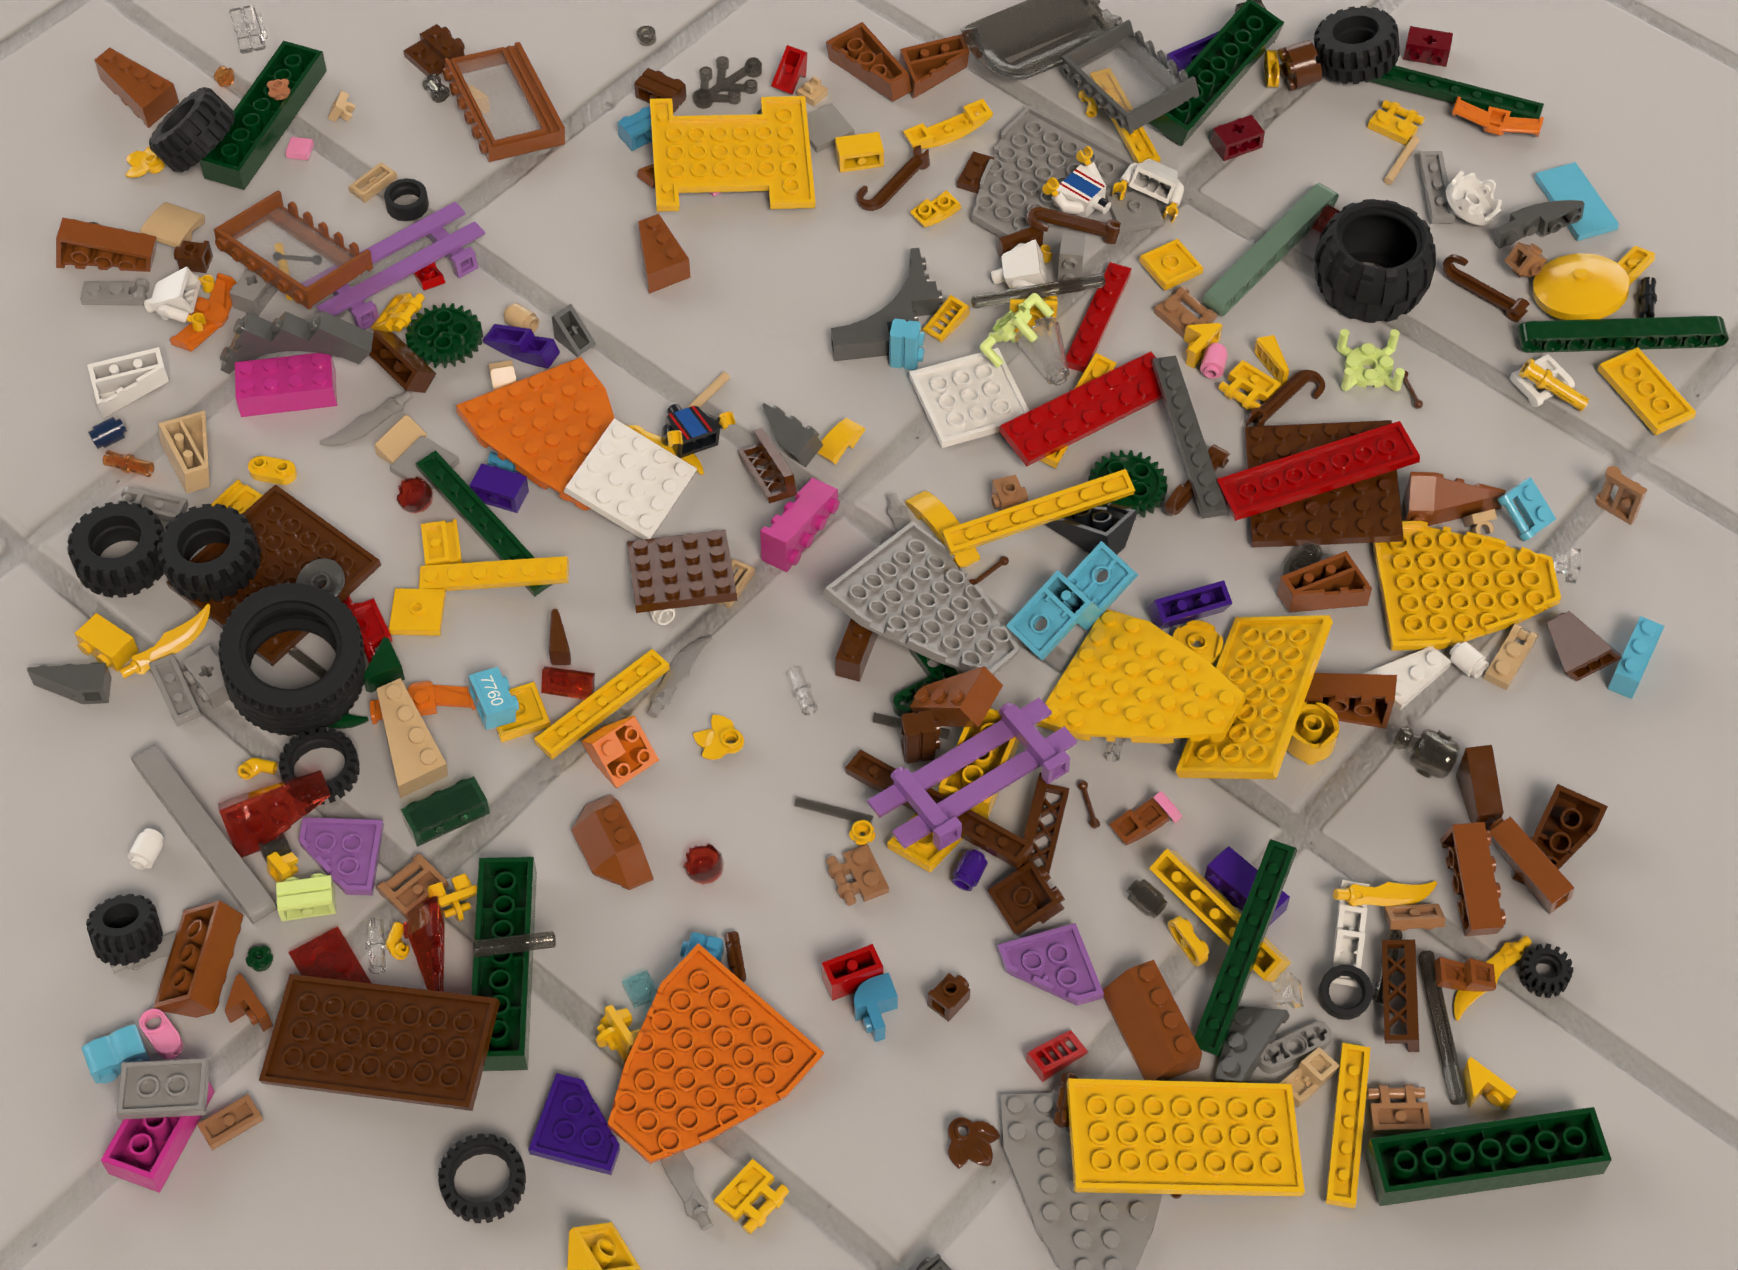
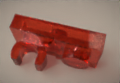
M544 666L542 670L541 693L584 700L594 693L595 673Z

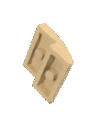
M165 202L151 214L142 226L140 233L156 236V241L173 247H180L183 241L192 240V232L205 223V215Z

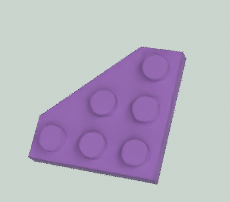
M303 817L299 835L300 846L327 875L332 876L334 883L346 895L373 896L384 829L383 820Z
M1076 923L998 944V952L1007 974L1076 1006L1103 999L1104 992Z

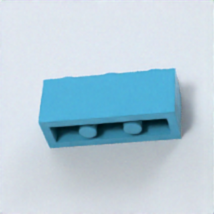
M1640 616L1608 690L1630 699L1633 698L1665 627L1664 625Z

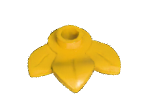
M148 146L144 151H134L126 157V161L131 165V168L125 176L128 178L141 177L148 171L151 174H156L164 169L165 163Z
M712 715V729L693 734V738L698 746L704 748L702 757L709 760L720 759L727 753H737L744 746L743 735L734 729V724L729 718L721 715Z

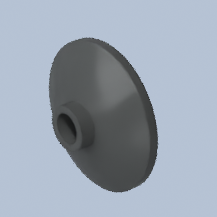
M325 558L317 559L308 563L300 571L296 583H305L319 588L326 583L323 589L338 597L345 584V574L337 562Z

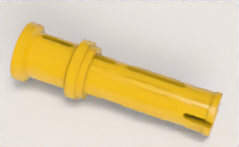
M1528 359L1522 366L1519 377L1529 379L1536 384L1538 389L1545 388L1579 411H1582L1589 402L1588 397L1553 376L1551 370H1545L1535 364L1534 359Z

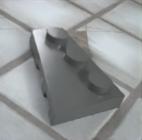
M1238 1006L1223 1045L1214 1078L1215 1081L1247 1083L1261 1062L1260 1056L1268 1044H1272L1277 1037L1276 1031L1290 1017L1288 1011Z

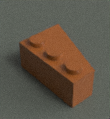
M960 34L900 49L899 63L909 73L912 98L918 97L967 68L969 48L963 35Z
M660 214L638 221L649 294L691 278L689 258Z

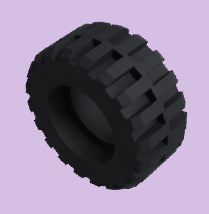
M1353 6L1348 7L1346 10L1340 9L1335 14L1331 13L1328 15L1326 20L1323 19L1314 33V45L1318 53L1316 62L1317 64L1321 63L1322 73L1335 82L1339 80L1344 84L1348 82L1359 84V82L1363 81L1365 83L1371 82L1374 78L1379 79L1384 73L1387 74L1391 71L1400 56L1398 25L1391 15L1384 10L1380 11L1376 7L1368 8L1367 6H1361L1360 8H1355Z
M207 87L199 88L189 94L188 97H185L158 124L156 130L152 133V137L149 139L150 149L172 171H187L192 166L198 164L201 159H204L222 141L234 123V111L212 89Z
M119 501L118 504L109 502L105 503V506L101 508L97 506L91 509V513H85L80 518V523H75L67 541L68 555L77 577L85 588H89L91 592L98 595L103 593L105 597L113 598L114 595H118V598L127 597V594L141 593L140 590L144 588L149 589L154 585L153 582L155 580L158 581L163 576V569L158 560L157 545L160 542L159 538L164 528L158 516L149 508H142L141 504L134 502L132 504H128L127 501ZM117 542H138V545L124 556L117 558L100 557L106 548Z
M202 504L200 508L194 506L188 508V512L184 514L181 512L176 515V520L170 521L166 525V531L161 533L160 542L157 545L158 560L171 587H174L175 591L181 596H186L187 599L193 601L199 598L200 602H210V599L221 601L224 600L223 597L230 595L232 597L236 595V591L240 588L243 590L249 584L248 580H252L255 577L256 569L259 568L261 562L260 546L247 518L240 514L238 510L232 507L226 508L225 505L220 504L215 506ZM212 543L229 544L225 552L212 561L205 563L190 562L193 555L206 545Z

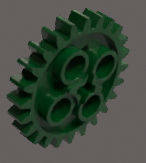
M442 303L441 308H437L434 304L433 310L430 311L424 308L425 314L416 313L417 319H411V325L406 327L407 346L422 360L424 359L427 365L433 362L434 368L439 363H442L444 368L447 367L448 363L455 367L458 360L465 363L464 357L473 358L472 351L478 352V345H482L481 338L483 337L481 322L478 321L477 315H472L471 309L464 312L463 305L455 309L454 303L449 308H446L445 303Z
M1120 450L1119 456L1110 452L1109 459L1102 456L1101 463L1095 462V466L1090 469V476L1088 477V481L1126 469L1135 488V493L1109 503L1134 509L1143 518L1146 516V510L1153 514L1155 507H1161V501H1165L1168 484H1166L1167 476H1163L1164 469H1158L1159 462L1150 463L1151 456L1143 459L1142 452L1138 453L1137 456H1133L1132 450L1129 451L1128 455H1124V452ZM1108 503L1100 505V507H1107Z

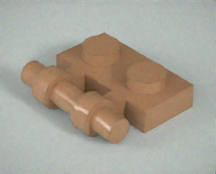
M868 844L843 853L845 861L843 864L838 863L835 856L826 859L829 867L827 871L831 879H835L838 886L837 892L840 898L845 900L847 906L856 903L854 895L859 893L864 902L889 893V886ZM851 874L854 883H848L845 875Z
M1404 1084L1403 1087L1388 1088V1085L1367 1088V1099H1378L1379 1103H1371L1369 1107L1373 1135L1407 1134L1431 1130L1428 1102H1416V1099L1425 1098L1424 1087ZM1390 1099H1403L1405 1103H1391Z

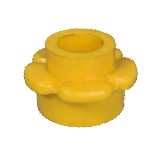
M866 820L855 822L852 830L849 831L850 839L860 846L867 845L868 842L871 843L876 836L874 827Z

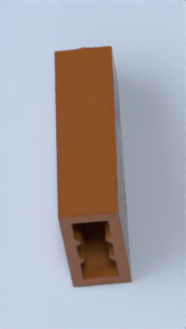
M1511 816L1506 820L1500 818L1489 827L1491 829L1492 844L1549 914L1572 898L1573 885Z

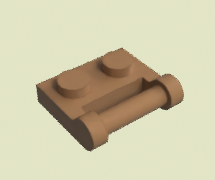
M1184 286L1180 287L1174 295L1154 308V314L1183 339L1186 326L1213 323L1217 317V314L1212 309L1208 310L1189 294L1190 291ZM1184 301L1185 303H1187L1202 317L1198 319L1187 308H1185L1181 304V302Z
M1610 466L1605 472L1606 479L1601 492L1596 496L1595 503L1631 525L1637 517L1647 489L1622 475L1618 467ZM1614 485L1619 488L1613 501L1611 499V492Z
M418 853L412 857V862L386 882H380L376 889L384 899H387L408 919L430 902L427 892L428 886L442 882L445 890L449 885L448 881ZM418 870H421V872H419L411 880L405 883L397 891H393V889H395L398 885L404 882L412 874H414Z

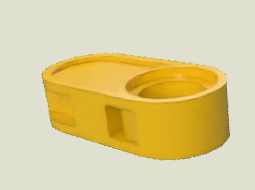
M1266 50L1264 57L1266 87L1278 88L1280 77L1278 51Z

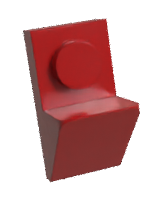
M787 45L771 87L793 95L800 76L806 77L807 52Z

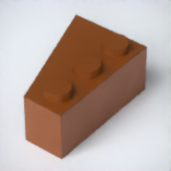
M1345 551L1281 576L1277 595L1288 612L1291 613L1368 606L1372 587L1348 552Z
M983 666L922 686L915 694V699L910 708L916 714L920 711L930 710L933 712L934 720H939L940 726L979 727L1002 689L1003 684Z

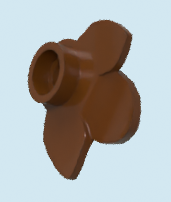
M964 1117L954 1119L947 1129V1134L951 1141L948 1148V1156L951 1162L958 1169L963 1167L968 1159L981 1166H990L993 1158L990 1143L1000 1138L996 1128L985 1121L972 1123ZM959 1127H964L966 1129V1136H962L959 1134Z

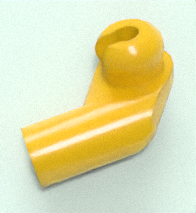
M253 757L238 767L237 774L245 780L251 779L261 772L275 775L278 769V762Z
M394 922L385 942V947L394 959L403 960L410 951L409 946L405 945L401 940L406 926L402 923Z

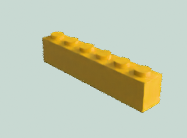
M1166 848L1149 869L1229 946L1241 913L1178 852ZM1265 937L1253 970L1264 981L1275 982L1292 962Z

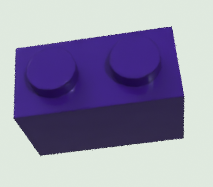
M483 463L470 483V488L485 504L518 513L529 492L527 476Z

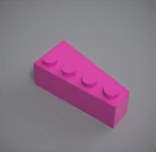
M812 477L797 493L795 502L789 501L784 506L783 514L781 516L776 514L771 519L772 526L770 528L764 526L760 530L762 561L785 572H788L792 565H797L801 558V553L805 548L811 546L818 530L822 531L826 525L827 518L831 513L834 514L840 504L838 489Z

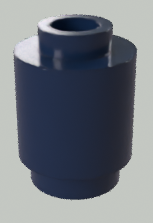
M111 417L93 426V430L88 433L97 449L101 447L106 448L124 439L123 433L127 430L120 418L115 420L114 417Z

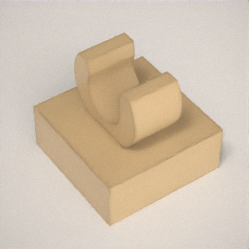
M814 76L797 90V96H805L806 103L813 107L828 95V88L821 85V80Z
M340 91L333 102L328 119L334 122L337 121L339 116L346 121L351 119L352 112L356 106L351 102H347L348 93Z
M1495 509L1463 517L1465 527L1474 525L1472 533L1481 534V526L1485 527L1487 534L1493 533L1494 527L1489 521L1497 519Z

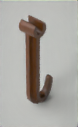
M921 145L916 146L913 149V157L872 199H863L868 192V187L863 186L857 193L858 205L867 211L878 210L886 205L919 169L923 170L930 166L929 149L922 153Z
M1035 207L1029 210L1026 215L1027 223L1035 229L1048 231V225L1037 221L1041 220L1046 223L1102 236V239L1109 244H1116L1120 232L1121 222L1117 220H1108L1107 223L1044 207Z
M1451 254L1445 258L1443 270L1450 280L1505 310L1507 317L1511 321L1518 322L1528 312L1526 308L1530 303L1526 299L1518 298L1515 301L1471 275L1457 269L1453 262L1466 266L1468 260L1464 257Z
M1301 370L1297 372L1259 408L1252 409L1246 426H1249L1252 422L1257 423V427L1264 426L1265 422L1308 382H1314L1318 386L1313 394V398L1318 399L1325 390L1324 379L1316 371Z
M1215 444L1209 448L1208 453L1214 471L1219 467L1223 469L1229 462L1227 458L1230 453ZM1189 479L1184 485L1180 484L1164 505L1165 513L1169 516L1179 514L1195 496Z

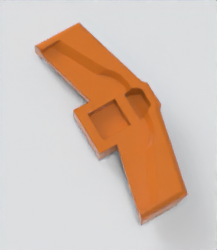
M1459 96L1456 99L1452 116L1458 115L1481 125L1485 132L1496 135H1503L1505 132L1528 133L1539 137L1544 117H1540V119L1510 117L1511 111L1489 106L1487 112L1460 100L1461 97Z
M218 273L209 300L198 297L194 312L189 314L202 313L206 320V324H203L204 330L197 332L193 330L192 323H190L176 336L170 338L171 345L192 352L216 330L223 327L229 318L228 315L232 307L229 292L232 286L237 283L232 277Z
M421 681L410 684L407 689L421 716L437 714V706L464 707L476 710L468 687L433 685L431 681ZM379 700L370 701V713L373 724H377V721L383 719Z

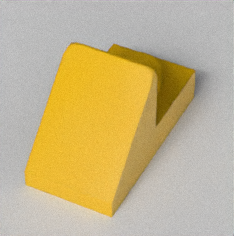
M1209 323L1186 326L1184 341L1189 344L1186 349V365L1194 369L1203 359L1205 349L1210 344L1220 341L1222 324Z
M1472 1057L1467 1060L1462 1074L1468 1107L1471 1108L1481 1094H1483L1491 1104L1501 1107L1506 1111L1513 1103L1518 1091Z

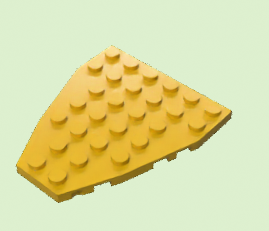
M1402 521L1403 542L1372 543L1391 651L1423 650L1427 647H1434L1435 649L1448 648L1457 643H1463L1512 627L1515 623L1519 624L1558 605L1561 600L1552 557L1542 553H1534L1532 550L1524 547L1518 550L1506 546L1507 541L1468 531L1466 535L1451 532V528L1443 526V530L1428 527V522Z
M1107 609L1096 620L1045 702L1046 706L1052 711V715L1038 722L1036 726L1055 732L1065 726L1074 738L1083 741H1091V737H1106L1108 742H1115L1116 738H1131L1133 743L1159 744L1174 743V739L1190 738V742L1203 739L1223 740L1246 699L1245 694L1208 660L1150 621Z

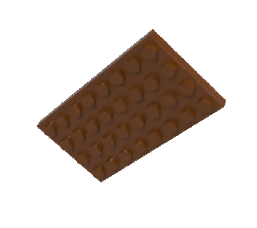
M289 974L259 1081L267 1085L473 1111L500 1001L497 998Z

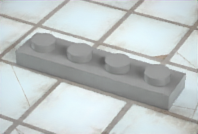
M1420 151L1418 158L1431 224L1454 223L1455 215L1446 198V189L1449 182L1443 152Z

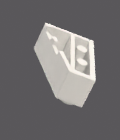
M159 347L87 364L96 403L102 418L111 415L169 382Z

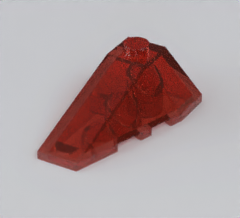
M319 770L218 803V809L232 845L242 858L265 849L274 839L283 832L285 833L295 822L310 813L331 794L322 771Z
M433 896L408 912V922H404L403 926L404 938H409L426 989L444 992L445 920L438 896Z

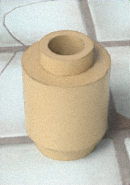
M514 303L509 305L504 311V322L509 326L532 329L533 333L537 330L540 322L539 318H537L535 313L522 305Z

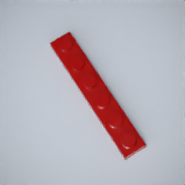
M1112 262L1109 263L1064 360V367L1085 372L1097 351L1131 276L1132 268Z

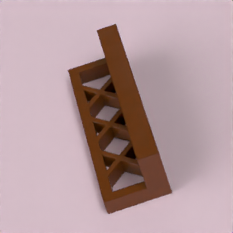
M763 428L753 430L756 445L739 449L738 454L768 503L796 496L794 474ZM759 453V454L757 455V457H751V456H750V455ZM758 465L766 466L764 469L756 468ZM765 477L773 478L772 481L764 480V479H765ZM773 489L782 490L771 494Z
M1040 772L1023 837L1024 840L1033 844V850L1036 854L1032 855V851L1019 868L1031 860L1035 861L1040 858L1045 865V869L1050 873L1070 788L1052 784L1047 785L1041 778L1042 773ZM1047 792L1062 795L1061 801L1051 806L1046 799ZM1051 813L1056 823L1046 828L1041 822V818ZM1046 836L1051 845L1040 851L1035 841Z
M1415 939L1382 940L1385 1044L1408 1043V1052H1420ZM1404 948L1405 955L1395 962L1388 956V949ZM1396 970L1405 977V981L1398 987L1389 981V977ZM1404 988H1406V994L1402 992ZM1397 995L1406 1002V1005L1399 1012L1389 1005V1002ZM1406 1012H1407V1020L1403 1017V1015H1404ZM1399 1020L1407 1027V1035H1390V1027Z

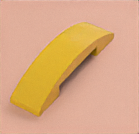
M980 99L963 106L964 113L927 128L924 123L904 130L903 133L913 149L921 145V149L938 147L956 141L975 131L993 116V112L984 99Z
M926 490L907 499L905 504L918 520L923 519L942 544L946 546L941 534L942 530L959 525L960 523L937 497ZM976 548L954 554L955 557L953 559L960 569L979 561L980 555Z

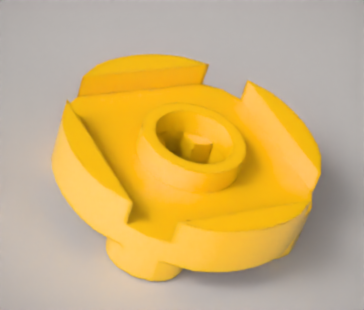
M1192 620L1187 622V625L1176 628L1173 633V638L1208 660L1212 665L1220 658L1223 638L1221 634L1219 636L1215 631V627L1205 621ZM1195 641H1200L1202 647H1194L1191 644H1194Z

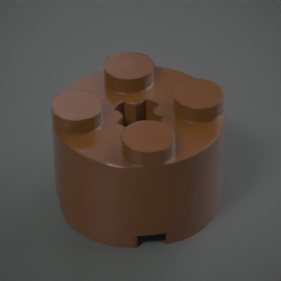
M1310 40L1278 49L1282 62L1279 65L1280 75L1282 78H1287V86L1290 91L1315 84L1322 80L1321 63L1317 64L1315 57L1318 56V53Z

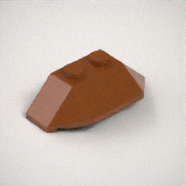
M610 794L586 804L571 832L592 874L611 883L621 885L622 888L627 890L654 880L642 845L620 802Z

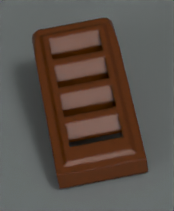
M552 609L549 639L550 663L552 665H571L570 649L558 609Z

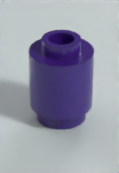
M975 849L964 851L953 872V884L965 891H971L973 887H976L988 864L985 855Z

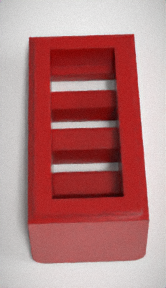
M1070 1030L1029 1051L1026 1055V1062L1039 1079L1044 1082L1086 1055L1088 1050ZM1070 1040L1077 1050L1072 1052L1066 1042ZM1059 1046L1067 1053L1066 1056H1063L1058 1050ZM1053 1052L1058 1060L1055 1061L1049 1053ZM1042 1057H1045V1059L1049 1062L1048 1065H1045V1063L1041 1060Z

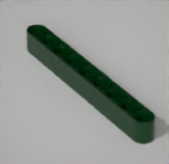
M1720 316L1528 321L1521 323L1517 327L1520 348L1525 353L1632 350L1637 347L1640 350L1721 347L1729 341L1724 319Z

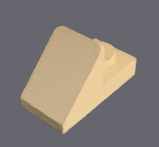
M512 360L488 364L493 390L517 382Z

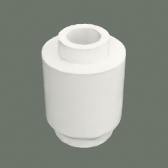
M1468 642L1457 643L1449 653L1451 655V663L1467 676H1473L1475 679L1480 677L1489 665L1485 660L1486 657Z
M146 828L143 832L139 833L127 855L130 864L139 870L152 868L164 846L163 835L150 828Z

